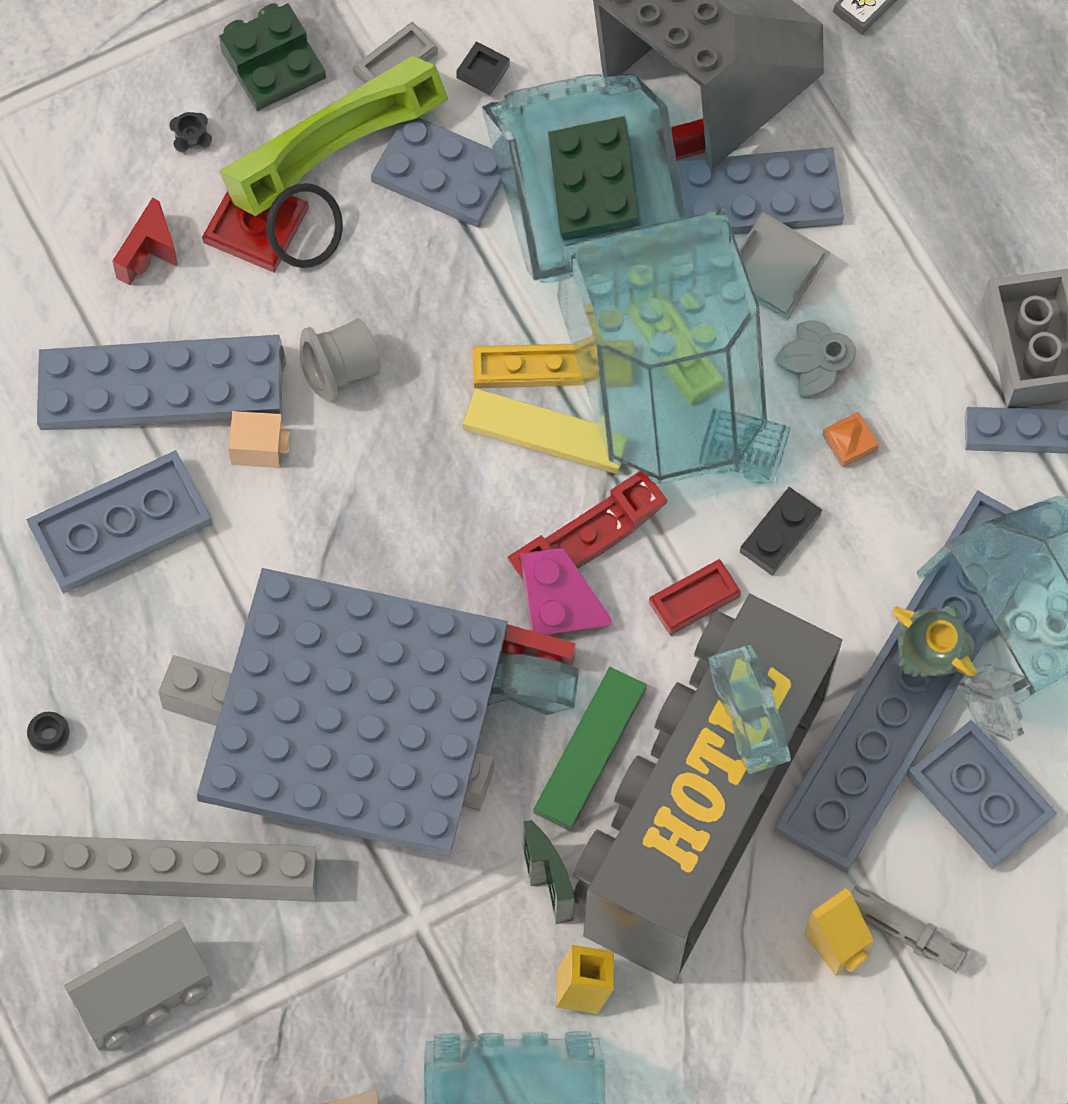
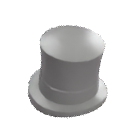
M357 318L334 330L316 334L312 327L302 330L300 337L302 369L311 388L324 400L331 401L336 399L338 396L337 388L347 383L379 375L380 359L377 347L368 327L361 319Z

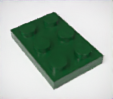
M625 116L549 131L548 136L559 229L563 241L641 226L629 129Z

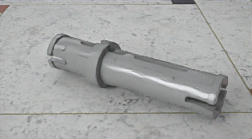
M856 885L853 888L851 894L864 920L914 948L913 953L921 957L924 954L943 964V966L949 968L954 973L958 972L970 950L969 948L954 942L936 931L937 926L931 923L926 925L912 918L905 912L870 894L860 886Z

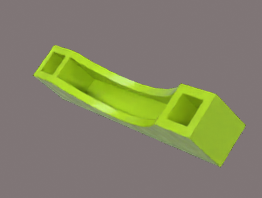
M412 55L221 169L219 172L233 204L256 216L271 207L273 201L281 192L296 185L308 171L338 149L377 130L416 119L447 101L448 96L436 65Z

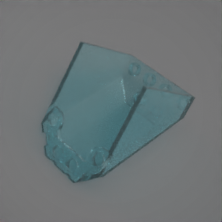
M588 74L515 90L504 95L505 100L490 102L482 107L526 269L534 281L539 280L541 283H551L561 280L563 274L578 271L580 274H591L602 270V265L615 262L618 265H632L640 262L642 256L656 254L659 257L672 256L679 253L680 248L691 246L667 105L635 74H619L612 77H602V74ZM625 116L629 129L641 226L563 241L559 229L548 132Z
M1057 495L988 520L950 540L916 572L919 579H922L949 563L958 560L1030 686L995 709L999 717L1068 679V498Z

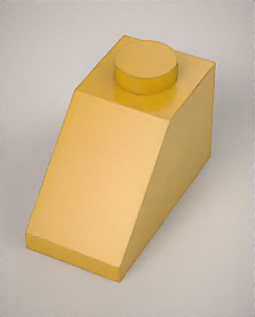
M847 887L812 911L804 934L835 976L845 968L851 973L870 959L868 952L874 939Z

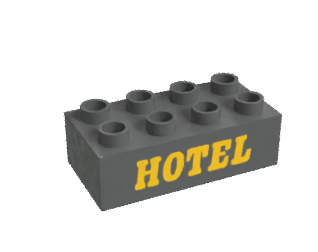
M750 593L735 619L718 610L714 612L694 652V657L699 660L692 673L689 685L697 688V690L695 691L677 682L664 702L654 728L660 732L650 755L659 760L655 764L639 755L634 758L614 799V802L620 804L611 824L612 828L619 831L617 837L614 838L597 829L588 841L576 865L573 876L579 879L573 892L574 902L586 908L583 937L675 984L827 697L843 639Z

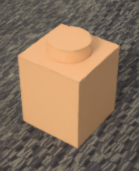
M232 411L228 448L231 465L280 468L281 453L288 454L290 447V429H283L282 415Z

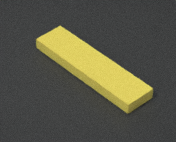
M476 388L463 421L464 430L614 474L619 473L630 440V433Z

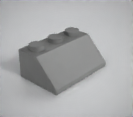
M181 919L64 985L75 1010L98 1050L106 1046L108 1049H113L122 1045L131 1038L130 1032L144 1024L147 1027L159 1024L170 1015L169 1010L183 1002L185 1005H191L199 1001L208 993L207 988L213 986L210 974Z

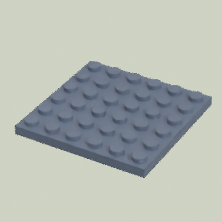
M262 568L198 788L197 801L451 857L507 632L508 621Z

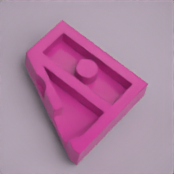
M564 548L520 554L531 631L549 635L612 625L610 616Z

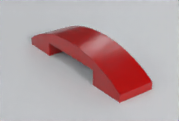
M645 468L611 489V496L545 539L540 535L509 555L507 557L508 561L523 580L521 553L564 548L578 569L638 529L668 503L667 498Z

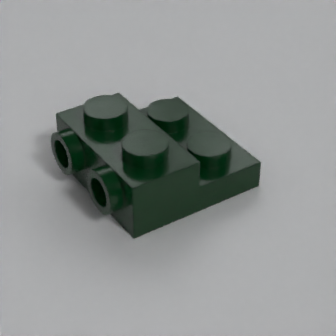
M276 3L266 5L259 11L257 18L247 23H244L243 20H235L224 28L223 34L219 35L221 52L257 111L326 79V71L308 43L307 33L289 3L280 7Z

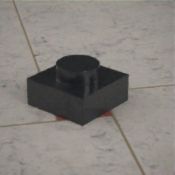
M476 41L456 70V78L491 95L510 67V58Z

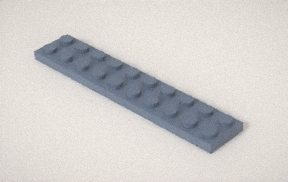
M977 490L905 610L917 612L933 607L938 610H942L946 606L956 607L961 613L965 630L971 635L975 643V649L971 658L972 663L1050 530ZM899 622L879 652L773 832L848 874L965 676L959 671L949 675H927L925 677L921 675L914 677L911 674H904L903 668L899 666L900 650L898 648V637L903 626Z

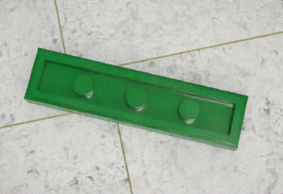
M609 666L533 809L534 814L570 832L572 831L643 697L647 684Z

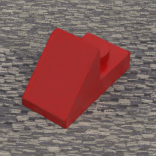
M153 197L112 260L116 279L128 285H131L137 274L142 275L146 271L151 260V254L174 266L178 265L175 248L160 201Z

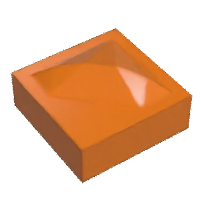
M859 412L823 429L822 436L833 450L842 467L878 450L879 443Z

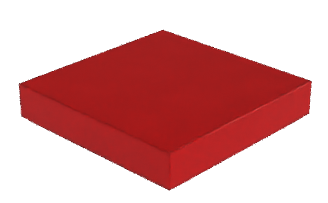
M227 190L202 236L203 243L275 273L281 262V259L270 246L267 237L266 222L270 207L254 216L234 205ZM293 195L282 203L275 219V235L279 245L285 252L309 210V202Z

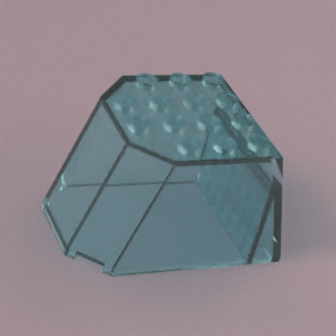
M725 209L564 244L557 300L574 348L608 460L619 466L621 463H624L649 475V480L658 485L739 467L745 458V452L757 434L761 433L767 425L759 304Z

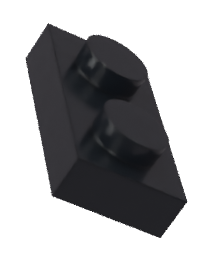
M788 487L741 545L740 553L773 576L819 519L822 509L791 487Z

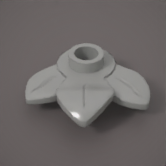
M815 320L801 322L796 327L799 339L784 345L777 354L775 361L780 367L800 374L799 395L801 397H811L832 388L838 373L846 371L853 364L856 357V348L849 337L839 333L833 334L825 323ZM832 348H842L838 356L831 357L828 355Z

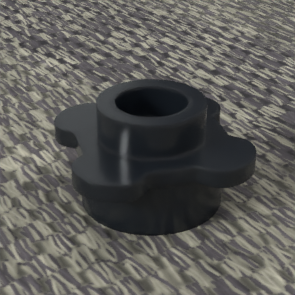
M186 112L178 117H174L170 121V130L174 132L176 138L173 145L178 152H186L189 148L198 146L201 148L210 146L212 136L206 130L208 118L205 114ZM193 130L194 134L188 135L187 132Z

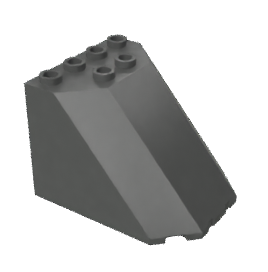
M593 0L604 82L608 85L611 84L654 48L700 85L707 165L712 169L824 74L823 24L805 12L803 8L792 0Z

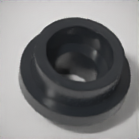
M48 711L36 715L30 721L27 728V737L31 746L41 753H54L61 750L67 744L70 736V729L66 719L56 712ZM53 728L56 730V735L52 739H44L41 737L42 732L45 729Z

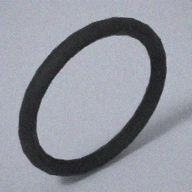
M303 183L291 186L281 192L270 207L266 222L267 237L275 254L285 263L299 268L317 266L331 257L341 240L343 219L340 207L334 197L318 185ZM298 192H312L321 196L330 206L335 221L334 235L330 245L319 256L307 260L296 259L288 255L279 245L275 235V219L279 207L287 198Z

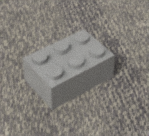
M1068 269L988 280L982 303L1007 408L1067 401Z

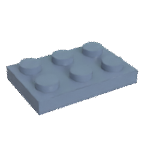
M418 117L399 123L371 174V182L478 228L512 166V157Z
M972 719L913 766L907 774L910 780L992 870L1057 815V812Z

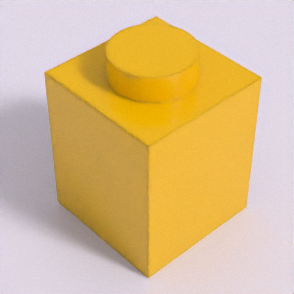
M572 945L557 968L556 1008L598 1014L614 990V952Z

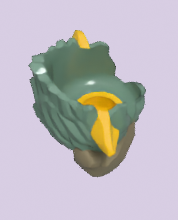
M898 606L893 608L892 612L895 618L903 625L898 637V648L900 650L899 666L903 668L904 674H911L914 677L918 675L925 677L927 675H949L959 671L969 677L976 676L977 671L971 663L975 643L971 635L965 630L961 613L956 607L946 606L942 610L933 607L917 612L904 610Z

